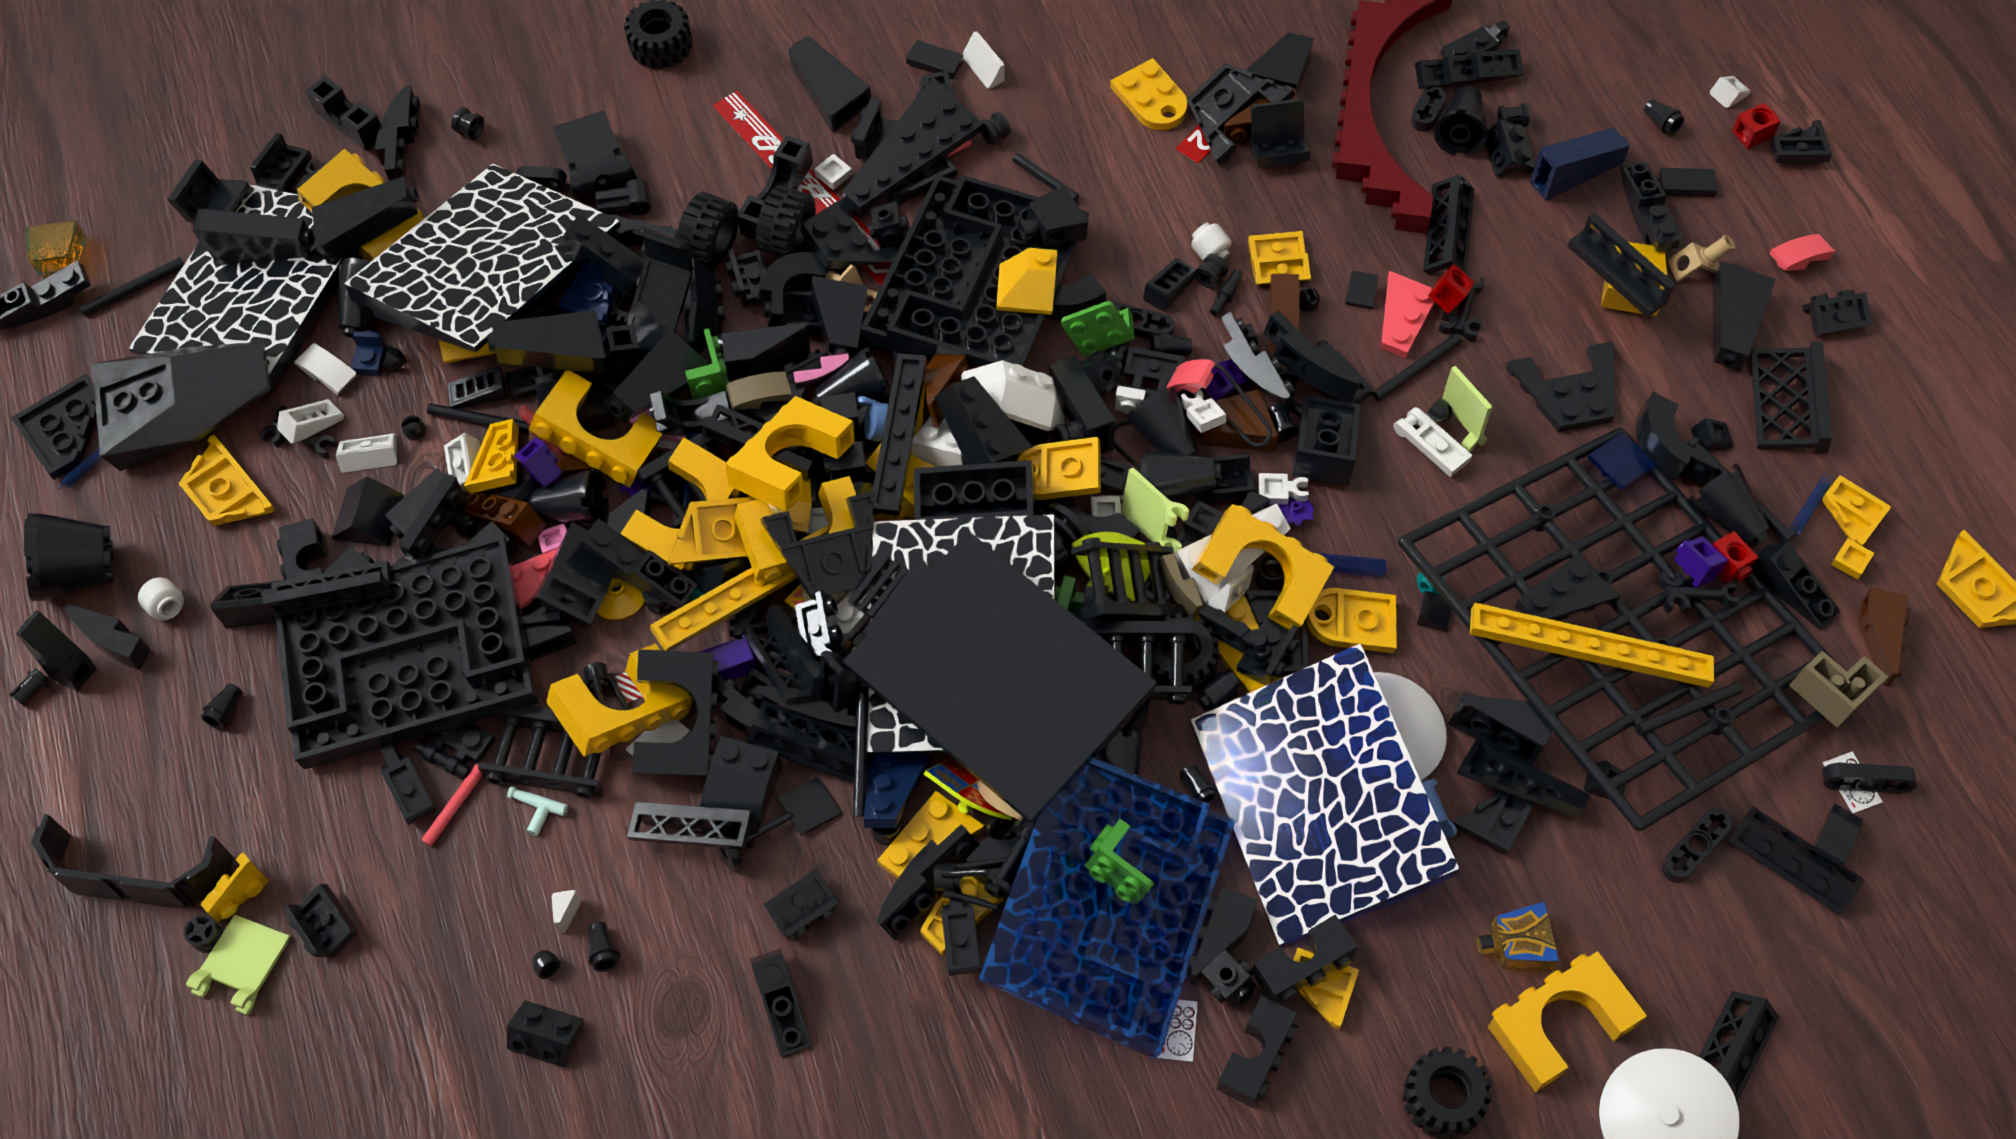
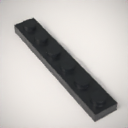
M900 353L897 355L872 490L875 493V503H873V513L900 516L927 367L925 355Z

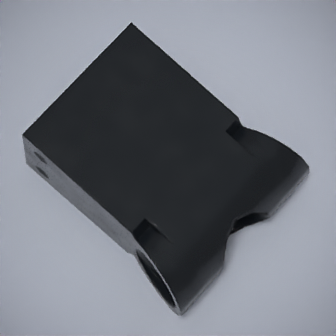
M604 110L554 126L560 150L570 172L571 189L575 201L595 195L596 191L614 189L626 185L630 180L637 179L630 162L620 152Z

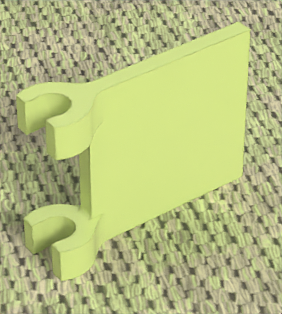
M1454 366L1450 370L1443 399L1452 407V414L1469 432L1461 445L1471 453L1475 445L1479 444L1482 446L1487 441L1483 434L1492 405L1463 373Z
M1134 468L1129 469L1121 514L1141 529L1140 531L1151 542H1160L1161 546L1173 547L1175 554L1176 551L1182 548V545L1178 540L1166 537L1168 525L1171 527L1176 525L1177 516L1186 521L1189 509L1183 504L1170 501Z
M234 915L202 967L189 977L186 986L192 989L191 994L204 998L207 994L212 980L235 988L238 991L230 1003L236 1006V1012L248 1016L254 1007L258 991L291 937Z

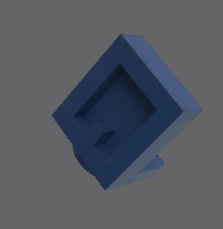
M354 331L353 339L356 343V348L350 368L357 375L380 376L383 368L382 362L387 351V346L381 334L374 331Z

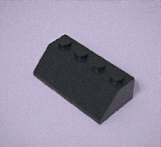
M1032 460L914 468L915 520L1030 516L1035 513V473Z

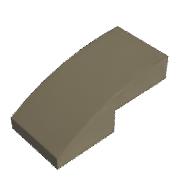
M785 371L753 375L732 381L726 385L732 410L759 409L762 402L789 401L792 395Z
M1174 553L1163 555L1160 563L1166 588L1177 604L1183 605V609L1187 614L1197 616L1198 610L1203 606L1195 579H1182Z

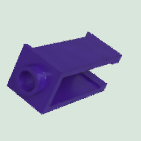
M742 634V639L738 640L736 638L700 651L713 653V660L718 661V675L722 679L728 677L731 680H735L748 675L751 668L756 667L755 660H758L744 634Z

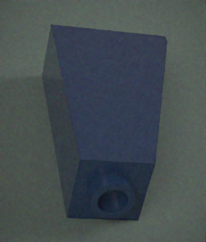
M1610 128L1545 146L1539 151L1530 183L1543 199L1547 201L1624 163L1630 145L1626 138L1621 136L1615 128Z

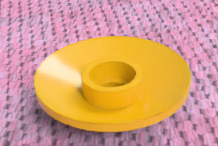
M614 575L597 614L608 620H624L634 616L645 604L642 591ZM615 587H621L619 591H612Z

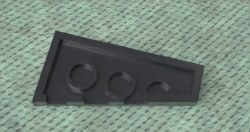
M1478 737L1457 771V774L1578 819L1590 797V794Z

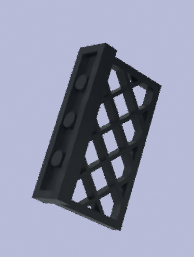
M1811 342L1808 348L1751 349L1750 359L1757 449L1816 448V453H1828L1832 435L1823 342ZM1791 357H1803L1804 364L1795 369L1786 361ZM1758 358H1770L1775 364L1766 370L1758 364ZM1780 366L1791 374L1785 381H1781L1772 374ZM1795 378L1806 385V388L1800 393L1788 386ZM1766 379L1778 386L1770 394L1760 388V384ZM1782 390L1793 397L1786 405H1783L1774 398ZM1768 402L1780 410L1772 418L1761 411V408ZM1797 402L1808 408V412L1802 417L1790 410ZM1784 414L1795 422L1787 430L1776 422ZM1770 426L1781 434L1777 439H1763V432ZM1801 426L1810 433V439H1798L1792 433Z

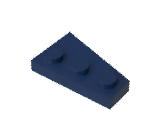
M588 258L585 260L557 307L565 314L596 310L598 324L606 326L615 289L602 281L605 277V271L599 263Z
M873 754L868 769L864 828L897 827L910 802L909 797L914 788L919 786L923 771L928 769L931 763V755Z

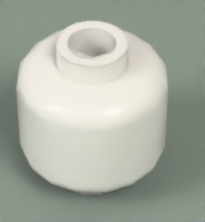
M1207 222L1192 234L1191 247L1202 261L1208 254H1215L1223 260L1229 256L1230 252L1228 249L1231 246L1232 240L1219 224H1209Z
M158 577L149 580L141 587L138 593L140 606L155 620L164 621L175 617L184 605L182 592L167 578Z

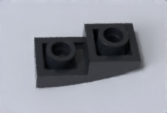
M1834 803L1827 814L1824 827L1816 837L1813 851L1817 852L1825 861L1834 862L1842 867L1855 843L1863 819Z

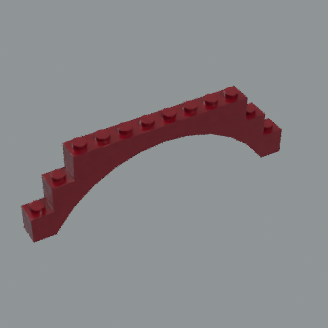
M1359 0L1358 10H1352L1350 26H1355V30H1350L1348 46L1353 47L1352 50L1347 49L1345 65L1350 66V70L1345 69L1343 85L1347 86V90H1342L1340 106H1345L1344 110H1339L1337 126H1342V131L1336 132L1334 147H1339V152L1334 151L1332 167L1337 168L1335 179L1362 182L1361 193H1366L1365 204L1392 207L1391 218L1396 219L1395 230L1427 234L1431 218L1433 195L1409 177L1388 153L1376 130L1372 115L1370 85L1383 56L1398 39L1419 23L1450 10L1452 0H1385L1384 3Z

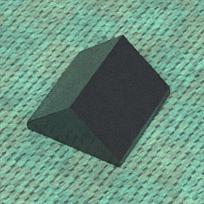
M368 476L349 486L332 534L333 540L389 546L393 532L388 527L392 523L385 514L404 498V495Z
M280 581L226 586L210 604L211 610L225 628L277 623L276 618L263 605V594L272 592V583Z

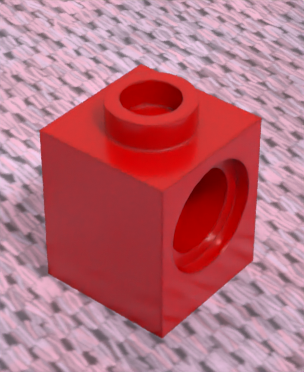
M1763 103L1740 113L1732 132L1746 149H1750L1772 139L1781 120L1766 103Z
M1453 264L1436 281L1428 296L1449 314L1467 296L1475 282Z
M1735 531L1712 544L1728 559L1718 575V578L1724 584L1736 579L1740 582L1753 572L1751 567L1758 559V556Z

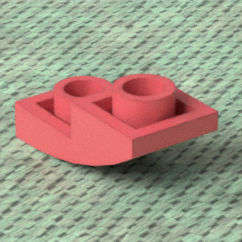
M1813 234L1785 242L1773 248L1769 254L1776 260L1777 265L1781 269L1793 271L1805 270L1810 261L1830 260L1835 250L1820 234Z
M1191 360L1177 366L1166 388L1169 392L1171 387H1174L1177 392L1184 389L1193 394L1201 388L1206 389L1214 376L1211 370L1215 362L1211 360Z

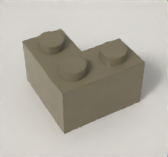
M1822 651L1803 668L1789 686L1838 728L1882 685L1888 676L1865 656L1846 671Z

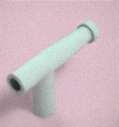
M513 786L509 788L507 793L508 798L517 799L537 808L527 828V832L534 836H538L549 812L563 817L568 812L569 806L567 804L521 791Z

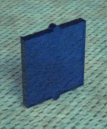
M1620 433L1587 457L1602 472V476H1607L1620 490H1623L1642 477L1656 465L1641 451L1642 448L1640 446H1636L1623 433Z

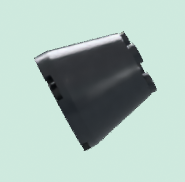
M43 513L27 514L28 519H25L24 557H26L27 573L30 574V576H27L26 581L29 597L32 602L47 601L108 582H114V567L111 565V558H114L113 540H111L110 525L104 526Z

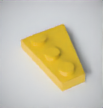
M513 419L489 425L464 484V487L470 494L516 483L517 459L514 456L518 453L519 426Z
M935 791L877 859L878 865L898 879L913 858L931 840L939 845L961 824L972 836H977L983 832L985 827L969 814L961 813L958 806Z
M972 876L963 877L962 893L998 905L1004 900L1002 897L998 899L989 895L984 890L985 886ZM942 894V898L935 903L920 933L944 956L946 949L941 910H943L942 905L950 904V899L943 898ZM971 904L974 910L975 925L992 911V909Z

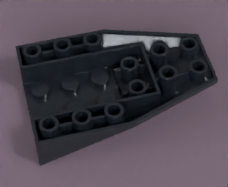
M262 341L188 347L92 363L100 457L119 471H123L201 440L271 390L265 344Z

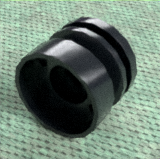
M1052 502L1039 515H1054V581H1057L1072 567V561L1077 562L1076 556L1071 554V543L1090 533L1083 522L1072 511L1059 503Z

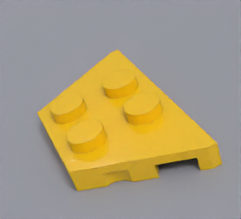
M214 434L207 440L210 445L202 456L197 455L191 469L185 473L179 482L181 488L212 526L276 511Z
M750 497L690 502L668 559V565L727 560L740 557L748 558L734 514L737 504L752 501Z
M1965 530L1961 531L1956 538L1937 585L1978 628L2016 624V581Z

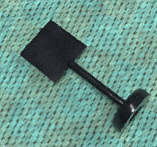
M816 777L778 797V801L786 814L761 826L759 833H749L747 843L789 820L793 822L802 836L841 815V811L819 778ZM727 830L722 832L726 839L734 840ZM716 847L722 860L730 870L733 871L741 866L742 855L739 849Z

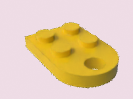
M1153 58L1110 80V88L1144 126L1154 130H1169L1181 124L1187 114V98L1185 94ZM1166 112H1171L1175 116L1167 118L1164 117L1162 114Z
M1098 437L1035 445L1022 453L1017 461L1032 460L1033 469L1035 470L1036 500L1101 493V447Z
M1327 588L1320 592L1306 617L1311 633L1327 645L1351 648L1361 643L1363 650L1394 653L1397 649L1396 595L1343 588ZM1315 611H1325L1329 616V620L1323 621L1318 619Z

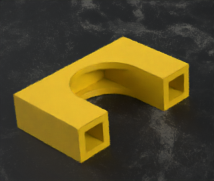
M344 148L297 189L299 202L312 212V207L383 184L385 181L377 172L368 170L363 160L357 154H351ZM418 209V214L358 248L359 255L364 260L373 261L425 219L424 215Z
M566 370L535 412L529 430L538 437L560 447L564 452L586 462L590 467L600 470L615 481L630 488L637 478V470L645 466L664 434L657 432L655 420L643 412L631 430L619 439L605 440L589 434L578 422L576 413L586 400L592 383L574 372Z
M795 396L788 404L782 406L780 411L770 421L766 422L753 438L745 443L744 447L729 458L726 463L728 486L780 510L788 511L804 495L802 473L773 460L771 457L779 450L787 447L806 446L839 459L854 443L853 421Z
M683 437L668 460L669 470L695 484L703 492L706 501L731 499L733 497L739 498L742 492L728 486L726 462ZM636 509L620 534L645 553L651 550L668 562L680 529L666 527ZM696 563L675 564L672 566L684 574L686 570H692Z
M850 476L824 482L819 489L818 497L828 522V534L854 528L846 501L848 497L856 495ZM758 499L737 504L734 517L755 579L765 578V580H773L780 577L782 573L792 570L761 523L760 519L762 517L772 514L768 504Z
M1232 504L1224 512L1191 570L1217 585L1225 578L1240 551L1250 548L1267 551L1278 560L1284 573L1282 592L1270 611L1268 618L1288 630L1291 629L1292 625L1298 628L1301 627L1334 566L1329 564L1324 556L1303 548L1301 542L1295 538L1286 537L1279 533L1277 528L1271 523L1258 520L1252 516V513L1247 508Z
M655 643L642 648V650H660V648ZM637 650L630 653L625 672L644 698L645 702L641 706L631 710H614L602 705L594 698L578 674L552 683L547 697V704L585 757L592 753H601L621 741L628 742L636 735L645 731H654L662 724L672 720L678 721L683 719L689 713L693 699L685 690L675 685L637 683Z
M1598 951L1589 957L1585 953L1578 956L1569 964L1572 967L1564 973L1560 970L1553 972L1544 979V986L1537 990L1532 986L1518 996L1520 1001L1511 1007L1508 1003H1505L1492 1012L1493 1019L1488 1025L1489 1030L1535 1093L1561 1077L1568 1069L1567 1064L1550 1043L1542 1028L1541 1014L1547 1004L1558 1000H1571L1580 1003L1591 1011L1613 1042L1638 1027L1647 1017Z

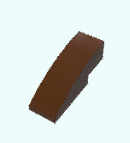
M1271 274L1269 318L1271 314L1280 311L1299 330V274ZM1269 340L1270 357L1272 359L1277 347Z

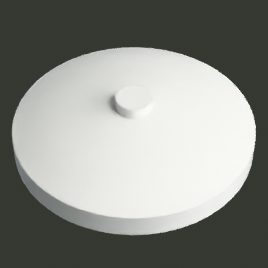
M1374 672L1388 707L1382 705L1374 709V718L1377 722L1389 718L1391 712L1422 782L1438 766L1445 752L1447 734L1442 713L1432 697L1416 683L1396 674ZM1370 673L1355 677L1359 685L1374 688V680ZM1351 679L1339 689L1342 697H1346L1355 687L1353 680ZM1361 688L1357 692V711L1359 713L1369 712L1373 706L1382 701L1380 693L1376 690ZM1336 694L1327 708L1326 722L1339 716L1340 710L1336 701ZM1353 695L1341 699L1340 705L1344 715H1351L1355 712V697ZM1365 715L1350 716L1348 718L1349 734L1354 735L1370 729V717ZM1338 720L1331 725H1324L1328 744L1331 746L1338 745L1340 740L1346 735L1344 721ZM1385 720L1376 729L1369 732L1365 739L1367 746L1370 747L1373 743L1385 737L1395 736L1397 731L1394 728V723ZM1352 736L1349 739L1351 753L1354 757L1363 748V736ZM1386 740L1379 743L1377 759L1389 760L1394 763L1402 760L1403 754L1398 742ZM1344 743L1338 748H1329L1333 758L1344 771L1356 762L1352 759ZM1374 748L1361 753L1358 763L1367 764L1372 761ZM1406 760L1395 767L1397 775L1396 784L1401 790L1410 788L1416 778L1409 761ZM1386 764L1362 768V776L1366 784L1391 778L1392 775L1390 766ZM1355 767L1347 774L1360 782L1358 768ZM1391 782L1375 786L1376 789L1397 790L1394 788V783Z
M1666 1048L1638 1053L1624 1061L1611 1074L1602 1092L1599 1117L1604 1139L1738 1138L1739 1111L1730 1086L1712 1065L1691 1053Z

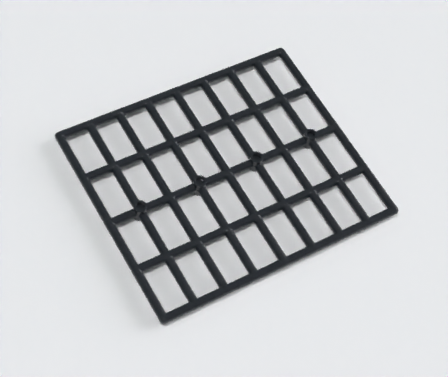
M1618 427L1401 536L1398 539V545L1470 630V610L1474 603L1483 604L1514 587L1524 596L1532 590L1526 582L1527 580L1569 558L1572 559L1576 555L1609 585L1651 562L1661 573L1666 571L1668 579L1673 581L1677 572L1664 559V555L1677 549L1684 541L1694 540L1703 534L1712 544L1723 537L1676 485L1649 461L1635 440L1623 428ZM1619 440L1638 463L1597 483L1581 466L1578 460ZM1566 466L1586 488L1554 506L1548 504L1539 505L1525 489V487ZM1647 471L1667 494L1625 515L1606 492ZM1514 494L1533 517L1489 539L1470 515ZM1595 498L1615 521L1572 543L1554 523L1553 519ZM1675 502L1695 526L1654 547L1634 524ZM1459 521L1478 545L1432 567L1414 543ZM1533 529L1538 532L1546 531L1561 549L1518 572L1498 549V547ZM1622 530L1643 552V554L1609 572L1606 570L1596 571L1581 553ZM1487 554L1506 578L1461 601L1441 577ZM1754 571L1745 578L1754 591L1740 598L1741 601L1734 608L1724 607L1713 613L1702 600L1689 599L1690 606L1702 620L1669 639L1664 637L1656 639L1639 620V618L1664 605L1667 599L1664 596V591L1632 609L1621 598L1617 603L1610 604L1619 616L1599 626L1596 630L1614 633L1628 625L1640 640L1678 648L1711 629L1733 653L1714 664V678L1742 663L1763 687L1760 691L1729 709L1725 707L1717 709L1714 705L1703 709L1702 711L1709 720L1668 745H1665L1654 731L1642 735V738L1653 749L1654 753L1610 779L1587 752L1632 726L1635 728V725L1645 721V718L1687 694L1692 700L1704 696L1705 694L1699 689L1701 686L1677 681L1679 685L1635 710L1614 683L1636 671L1617 667L1604 674L1595 662L1575 658L1594 681L1548 706L1527 680L1569 658V656L1550 653L1527 667L1518 670L1498 646L1503 642L1475 636L1636 831H1643L1827 719L1817 710L1805 717L1783 692L1790 687L1791 682L1809 662L1774 682L1752 657L1792 633L1797 636L1815 657L1822 651L1831 657ZM1691 576L1688 577L1680 587L1695 588L1692 585L1694 579ZM1764 600L1785 624L1743 647L1722 622ZM1603 691L1624 717L1578 742L1557 716ZM1773 698L1795 724L1752 749L1733 728L1731 722ZM1710 734L1716 736L1723 734L1741 756L1697 782L1675 755ZM1664 762L1686 789L1640 816L1618 789Z

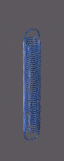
M92 454L84 461L86 464H93L85 473L83 472L81 474L80 472L82 470L79 467H76L71 472L75 476L77 475L78 477L76 479L79 480L93 466H95L101 460V458L96 462L95 460L97 459V456L95 454ZM65 478L61 479L63 483L65 482L66 484H68V481Z
M1825 479L1819 484V487L1814 488L1807 500H1811V502L1807 504L1806 509L1804 504L1794 521H1798L1795 527H1799L1796 532L1801 529L1799 535L1832 482H1827L1826 484Z

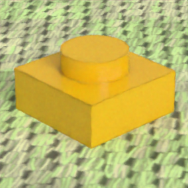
M1847 538L1831 565L1858 580L1873 557L1874 552Z

